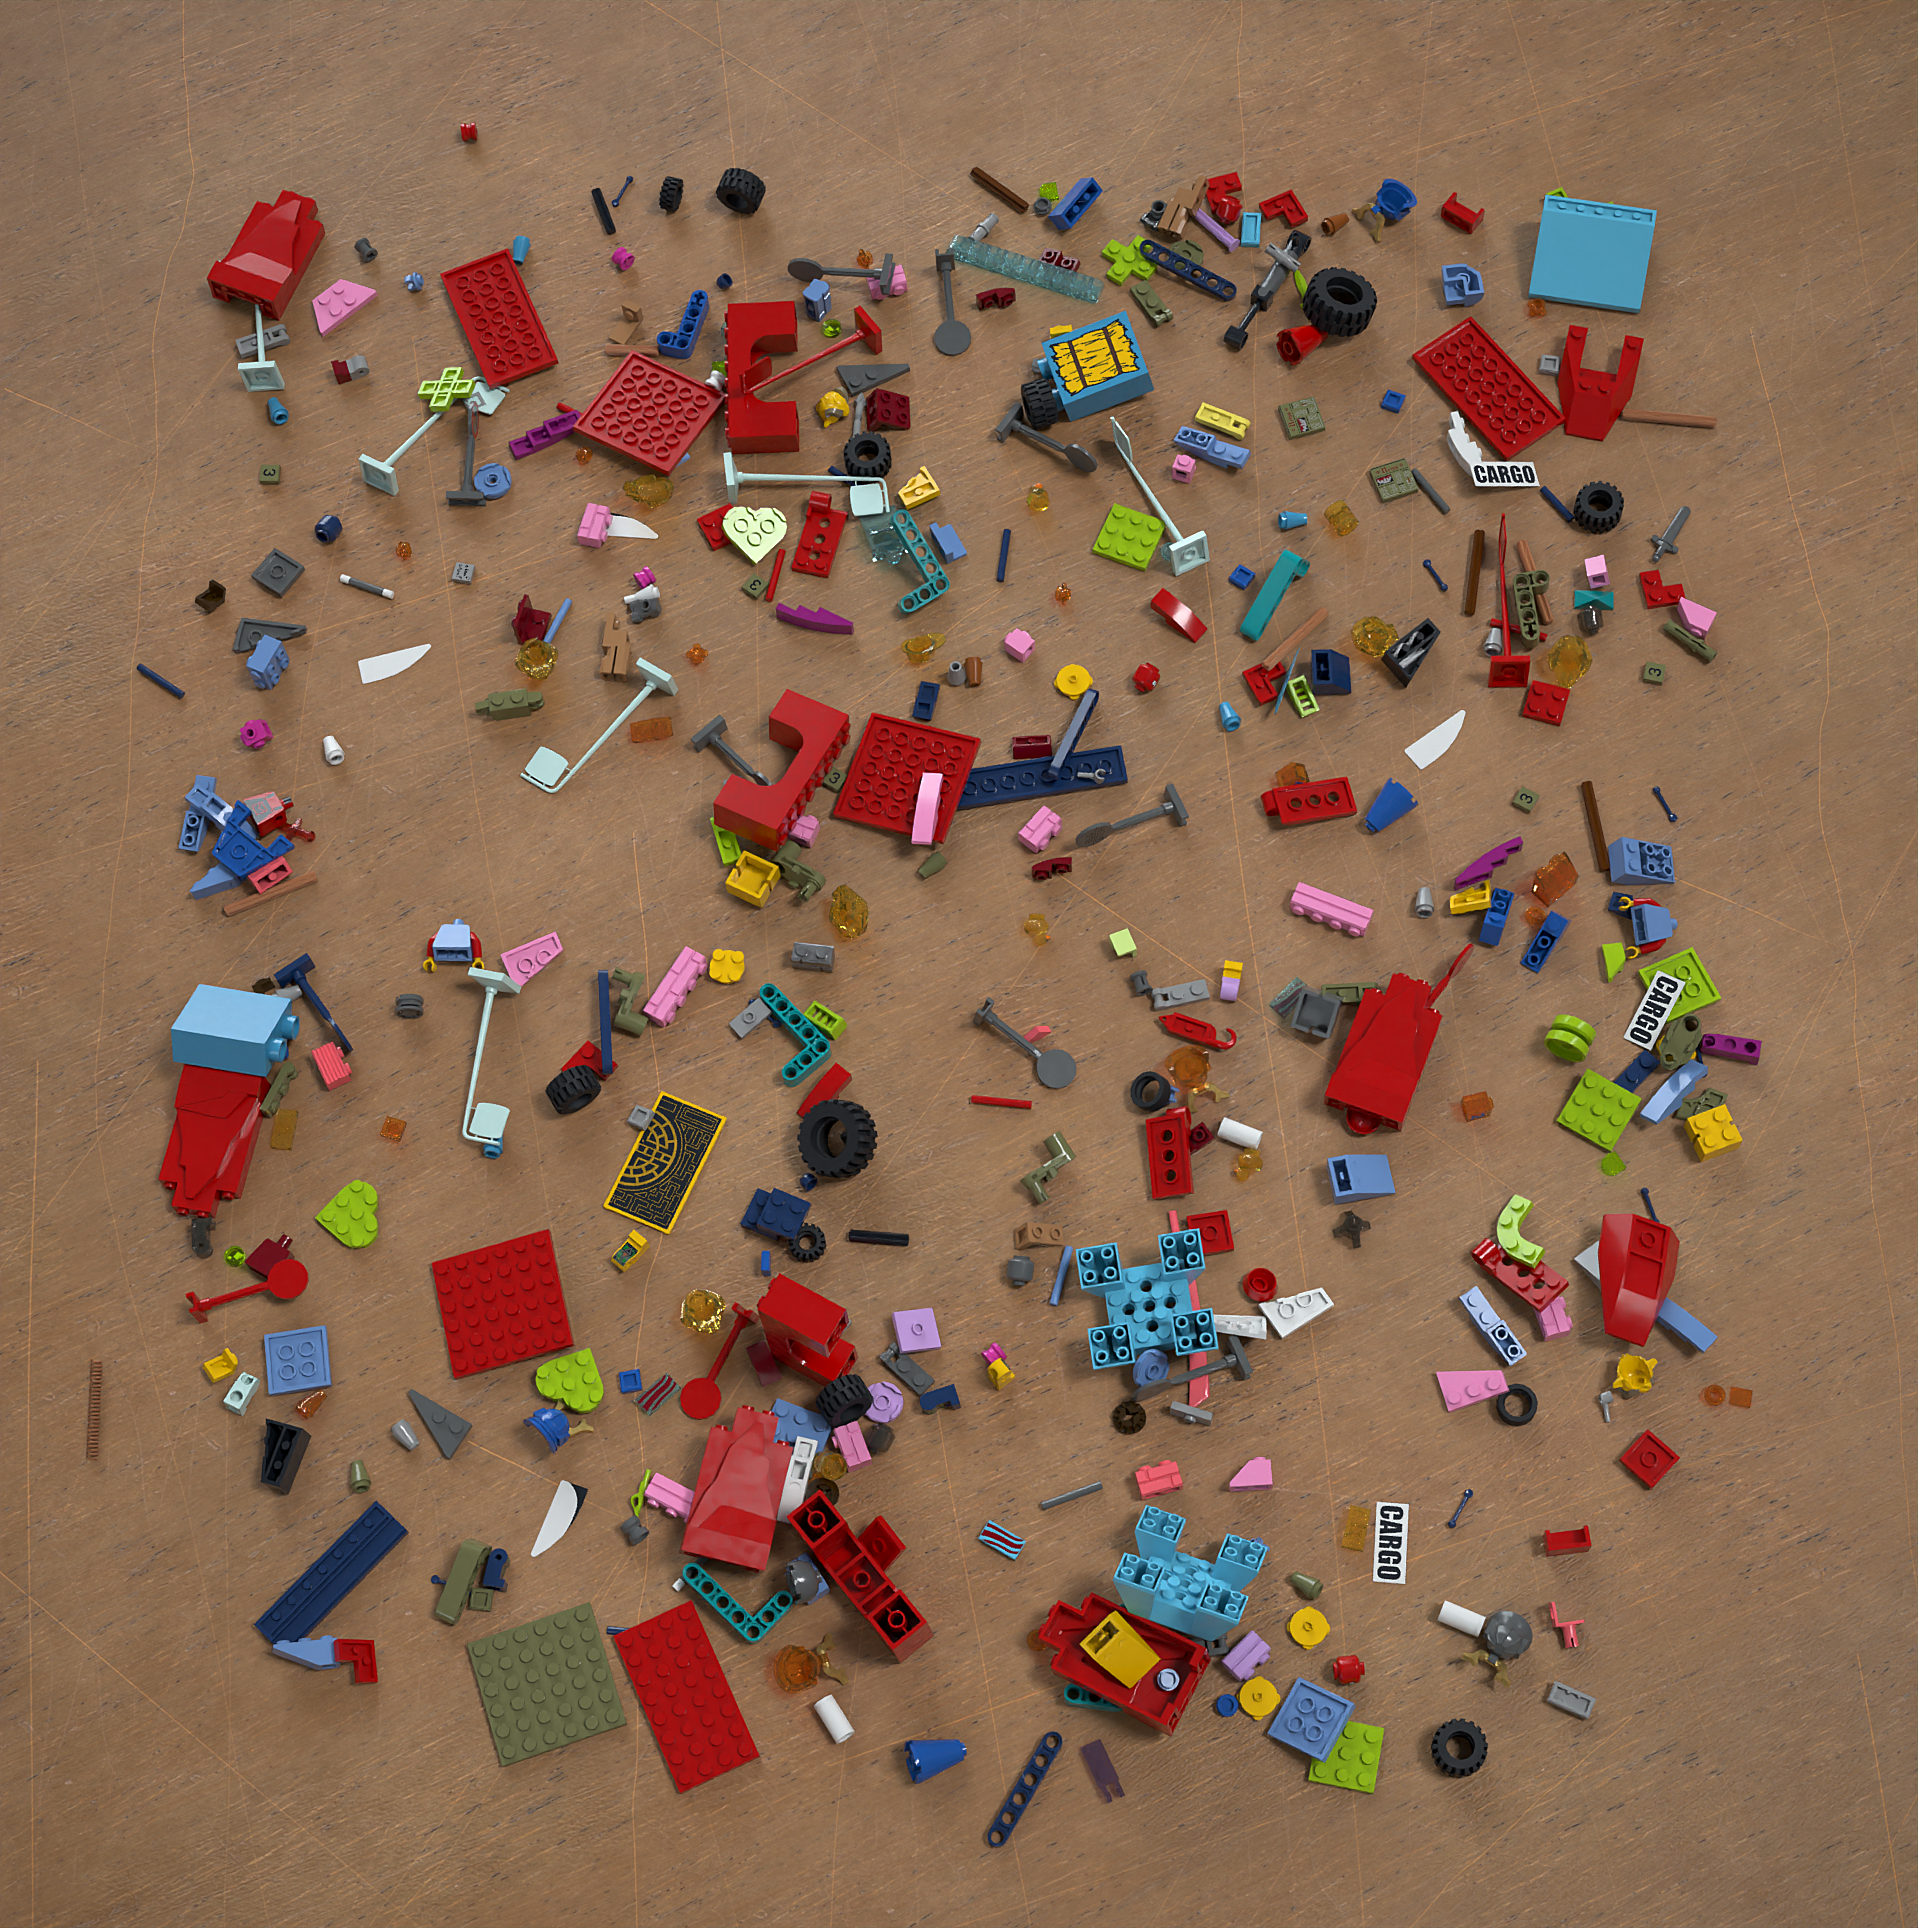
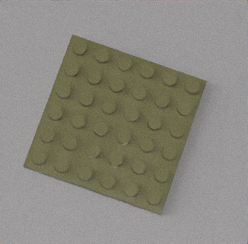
M590 1602L467 1644L503 1767L627 1725Z

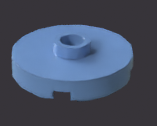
M497 463L482 466L474 477L476 490L484 492L485 497L490 499L505 495L510 490L512 484L511 474L508 469Z
M1150 1349L1140 1355L1133 1369L1135 1384L1142 1387L1150 1382L1165 1379L1169 1371L1167 1355L1158 1349Z

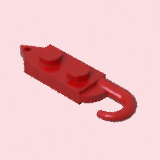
M1177 1012L1171 1015L1159 1016V1020L1167 1028L1168 1033L1203 1045L1227 1050L1232 1048L1237 1041L1236 1033L1230 1028H1226V1031L1231 1034V1040L1223 1042L1216 1039V1029L1212 1024Z

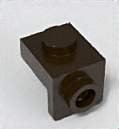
M212 579L209 581V588L195 597V603L210 612L225 602L226 588Z
M270 977L258 980L252 985L255 993L265 995V992L275 988Z

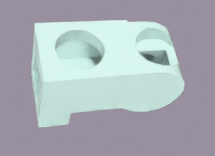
M243 1372L223 1401L226 1408L243 1416L247 1410L246 1406L259 1387L260 1380Z

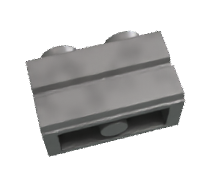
M794 942L791 957L793 968L814 971L823 970L824 972L833 971L835 960L834 946Z

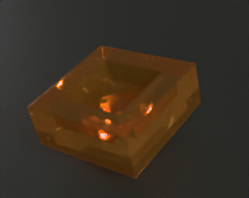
M387 1116L380 1132L381 1137L400 1142L407 1122Z

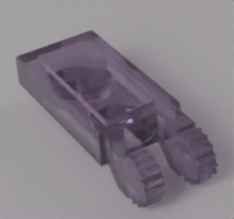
M1098 1739L1081 1747V1752L1107 1803L1112 1802V1796L1106 1787L1111 1783L1114 1784L1120 1798L1125 1796L1118 1781L1117 1773L1101 1740Z

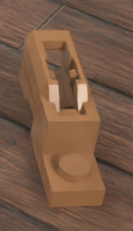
M1199 175L1197 181H1194L1192 185V191L1181 187L1178 188L1175 197L1169 200L1159 222L1158 229L1161 234L1169 237L1172 236L1178 240L1184 239L1189 227L1187 220L1189 216H1196L1209 187L1205 176Z
M612 612L607 613L602 643L606 656L601 660L599 673L601 679L605 681H614L616 674V682H627L632 655L629 645L630 638L628 631L619 630L620 621L617 620L616 614Z

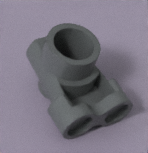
M1162 200L1154 201L1151 205V210L1141 217V223L1157 232L1167 204Z
M658 598L630 602L631 618L634 623L643 621L647 616L658 617L662 610Z

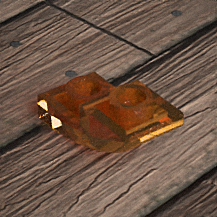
M669 716L630 723L631 737L634 743L673 736L671 717Z

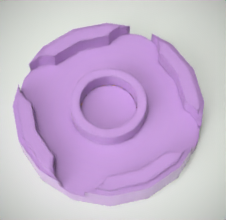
M888 1382L875 1383L868 1387L874 1401L865 1415L871 1421L878 1424H887L894 1421L903 1409V1397L900 1390L894 1384Z

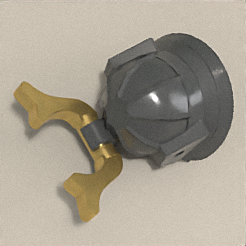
M1500 1611L1490 1617L1487 1622L1486 1631L1482 1636L1486 1639V1646L1491 1654L1484 1650H1478L1475 1653H1463L1461 1659L1470 1662L1474 1667L1478 1663V1659L1486 1661L1499 1671L1494 1680L1501 1682L1505 1687H1509L1511 1681L1507 1677V1666L1499 1658L1508 1660L1511 1657H1515L1518 1659L1521 1653H1524L1530 1647L1533 1634L1530 1625L1522 1616L1511 1611Z

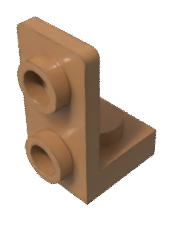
M624 300L622 303L624 315L609 336L611 341L620 345L627 344L643 321L641 307L628 300Z
M1026 1222L1015 1229L1016 1249L1024 1250L1033 1244L1064 1245L1063 1227L1061 1225Z

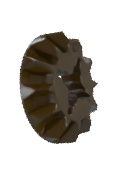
M1133 1401L1122 1402L1115 1408L1113 1423L1120 1432L1135 1434L1145 1426V1410L1140 1404ZM1126 1410L1131 1415L1136 1414L1133 1417V1425L1129 1420H1123L1126 1417Z
M817 1478L808 1485L806 1500L820 1488L823 1492H828L826 1497L833 1506L837 1504L840 1495L839 1489L831 1479Z

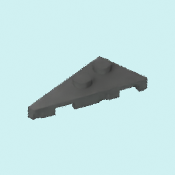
M908 364L836 366L837 372L852 398L861 392L864 393L910 372Z
M241 617L233 651L238 654L255 649L258 641L262 640L264 635L282 641L306 634L307 627L305 625Z
M410 1389L409 1395L445 1455L451 1460L473 1427L472 1424L415 1390Z

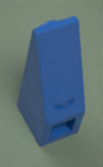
M1495 888L1491 907L1488 908L1479 941L1495 946L1499 945L1515 893L1506 889Z
M1551 911L1521 963L1539 973L1563 937L1571 920L1556 911Z

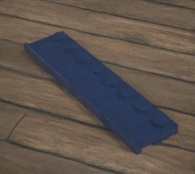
M375 1501L254 1625L274 1645L282 1640H289L290 1643L298 1642L299 1639L306 1638L409 1532L380 1503Z

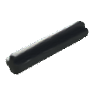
M593 189L591 193L608 235L614 234L616 228L601 189Z
M851 1229L849 1231V1241L908 1246L909 1234Z

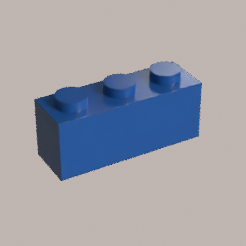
M1093 177L1079 179L1048 217L1058 230L1071 229L1103 190Z

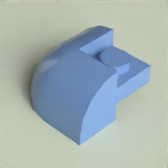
M1467 264L1442 266V287L1446 305L1464 303V307L1478 303L1483 298L1484 289L1479 271L1477 272L1474 268L1467 266Z

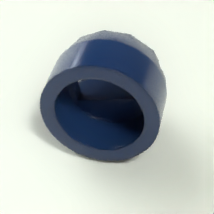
M723 273L717 278L716 283L720 289H728L732 286L733 281L728 274Z
M804 1173V1177L800 1178V1185L806 1191H810L816 1186L818 1179L811 1173Z

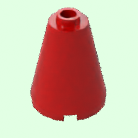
M1313 324L1284 329L1276 336V338L1279 337V342L1276 343V346L1285 362L1290 361L1292 363L1290 365L1294 366L1301 363L1328 337V332H1322L1319 330V327Z

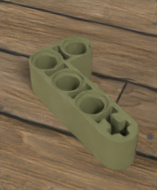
M1544 570L1519 573L1513 578V594L1522 643L1527 648H1535L1540 642V629L1533 595L1546 593L1549 589L1550 576ZM1542 580L1544 583L1539 584L1537 581ZM1523 583L1525 586L1520 587L1518 584ZM1526 600L1528 603L1523 604L1521 601ZM1524 618H1531L1532 620L1525 621ZM1532 630V637L1528 635V631Z
M473 1538L464 1540L436 1608V1618L453 1625L458 1623L479 1568L488 1561L492 1552V1546Z

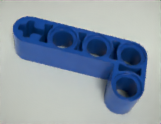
M696 290L692 293L677 334L668 331L658 334L657 344L661 354L679 359L691 357L709 310L708 295L705 291Z

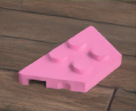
M342 279L312 300L321 335L324 337L378 296L377 292L374 289Z

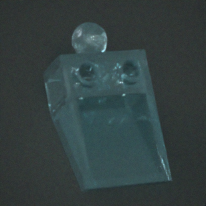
M895 505L889 506L890 513H886V507H884L882 514L858 516L873 562L886 558L888 564L897 565L901 560L900 554L906 553L907 550L890 523L891 516L897 511ZM897 515V522L903 524L900 516Z

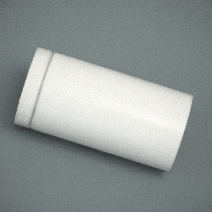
M1224 1117L1217 1136L1256 1151L1263 1132Z
M1445 1600L1437 1621L1478 1637L1486 1617Z
M832 1695L824 1697L814 1705L815 1710L837 1744L845 1741L855 1733Z

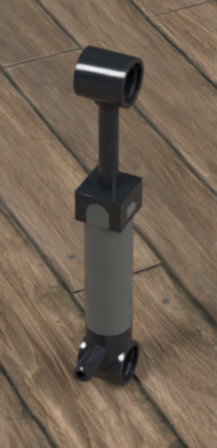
M1294 229L1283 251L1285 252L1286 250L1288 255L1298 261L1302 253L1304 254L1308 250L1312 237ZM1277 260L1274 262L1261 284H1257L1251 293L1250 304L1253 306L1239 327L1231 325L1226 331L1223 339L1225 343L1239 350L1244 347L1249 333L1245 332L1246 328L1259 309L1267 312L1273 303V297L1289 275L1290 269L1283 264L1279 265Z

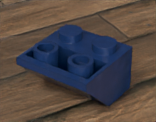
M1332 649L1311 650L1312 694H1351L1349 657Z

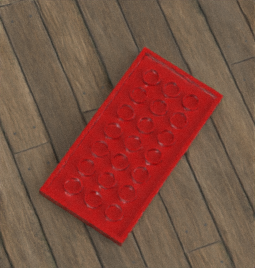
M508 248L440 273L489 389L559 364Z
M1471 316L1412 354L1414 362L1506 462L1566 421L1563 414Z
M692 1600L613 1636L680 1794L760 1757Z

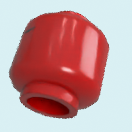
M1230 195L1221 198L1216 210V214L1220 217L1219 221L1230 224V221L1236 222L1243 208L1240 203L1241 200Z
M1150 663L1140 664L1132 676V681L1135 683L1134 687L1143 693L1145 690L1153 691L1161 676L1158 673L1160 670Z
M1356 1655L1337 1657L1336 1662H1333L1334 1679H1338L1340 1684L1359 1683L1361 1675H1365L1364 1662H1359V1658Z

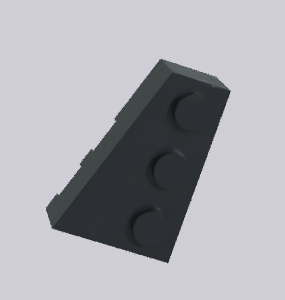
M1429 618L1387 649L1381 658L1382 662L1406 688L1441 632Z
M266 1418L267 1432L266 1437H264L265 1456H263L261 1483L271 1490L289 1494L311 1435L303 1428Z

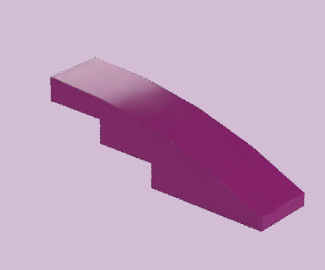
M578 410L543 421V426L526 431V436L509 441V448L515 459L518 460L534 454L575 432L573 431V425L580 417Z
M779 603L775 608L777 618L800 627L832 634L852 635L854 633L853 622L822 607H819L817 612H814L801 605L796 610H793Z
M1519 836L1497 846L1473 862L1455 879L1454 890L1457 891L1491 878L1493 869L1506 865L1509 855L1522 850L1523 841Z

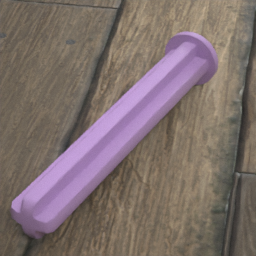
M1199 208L1194 218L1226 245L1228 251L1233 252L1239 246L1240 240L1234 239Z

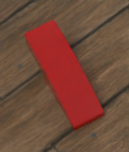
M1162 588L1151 600V609L1163 616L1167 624L1194 643L1207 631V627L1200 619L1166 589Z
M836 1062L814 1087L797 1111V1114L803 1118L806 1112L810 1113V1108L813 1105H818L820 1101L838 1099L839 1094L852 1081L851 1074Z

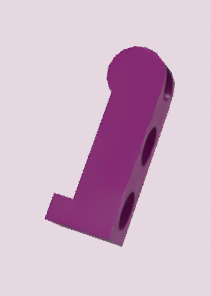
M1704 1034L1701 1052L1708 1055H1720L1749 1061V1064L1758 1065L1762 1041L1721 1034Z

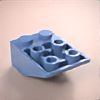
M1625 837L1619 838L1608 846L1611 880L1613 883L1624 885L1675 883L1671 846Z
M1343 1155L1327 1158L1326 1168L1335 1205L1396 1193L1387 1155Z

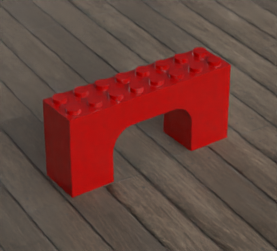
M795 302L728 304V311H724L726 322L724 332L727 343L725 344V355L727 357V361H725V372H727V377H725V388L727 389V394H725V404L727 406V411H725V420L727 422L725 436L728 448H731L732 455L799 452V416L796 401L764 402L756 398L754 392L744 395L741 392L739 372H742L744 376L745 370L754 365L765 354L798 352V324Z
M786 689L769 715V739L797 751L796 758L783 778L778 783L770 786L757 785L731 774L713 802L714 825L777 852L780 846L785 845L789 832L795 829L799 816L802 817L804 815L808 802H812L816 789L822 786L826 773L829 774L832 770L834 760L839 759L843 746L849 743L851 737L849 735L851 727L849 715Z
M779 1273L777 1278H773L768 1285L769 1291L766 1296H762L757 1303V1310L771 1354L775 1360L826 1387L832 1381L848 1375L858 1359L856 1347L840 1338L849 1323L847 1310Z
M818 1490L786 1516L797 1535L900 1663L934 1637L924 1617L901 1589L898 1590L821 1490Z

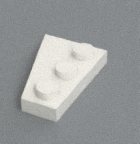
M1323 1288L1299 1293L1296 1296L1280 1298L1277 1301L1260 1303L1258 1307L1283 1340L1334 1307V1303Z
M1213 1315L1216 1332L1266 1339V1316Z

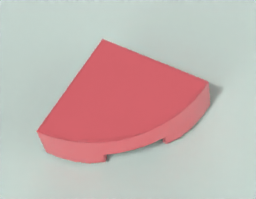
M1035 1026L1024 1038L1032 1043L1051 1033L1049 1026Z

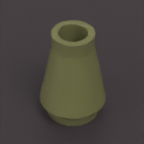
M937 851L935 854L932 853L918 871L926 879L928 876L944 869L948 862Z
M355 1460L351 1463L350 1487L355 1493L366 1492L370 1489L371 1480L363 1461Z
M1295 1571L1290 1579V1582L1308 1598L1316 1599L1324 1586L1320 1583L1319 1579Z

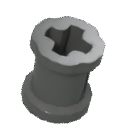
M361 238L355 243V249L362 254L365 262H371L377 257V250L371 247L367 238Z
M1145 970L1137 971L1130 975V980L1134 982L1136 988V996L1147 995L1153 990L1152 986L1148 983L1147 971Z

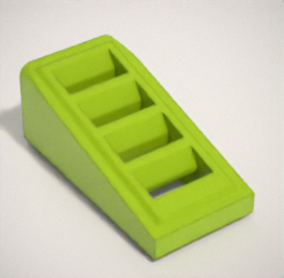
M1304 675L1288 681L1286 690L1301 718L1320 710ZM1301 685L1302 688L1294 690V687ZM1304 691L1305 695H1302L1300 697L1297 696L1298 693ZM1308 698L1309 701L1300 703L1301 700ZM1311 704L1313 708L1303 710V707Z
M815 1000L803 1013L813 1025L834 1040L847 1027L842 1017ZM819 1009L820 1011H819V1012L816 1014V1016L813 1018L812 1016H813L814 1013Z

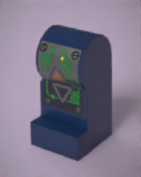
M954 1384L927 1392L920 1398L922 1411L929 1415L936 1413L938 1409L951 1405L953 1410L961 1408Z
M497 1548L490 1553L483 1580L485 1589H493L494 1591L505 1593L507 1591L508 1584L503 1578L505 1569L510 1565V1558L504 1549Z

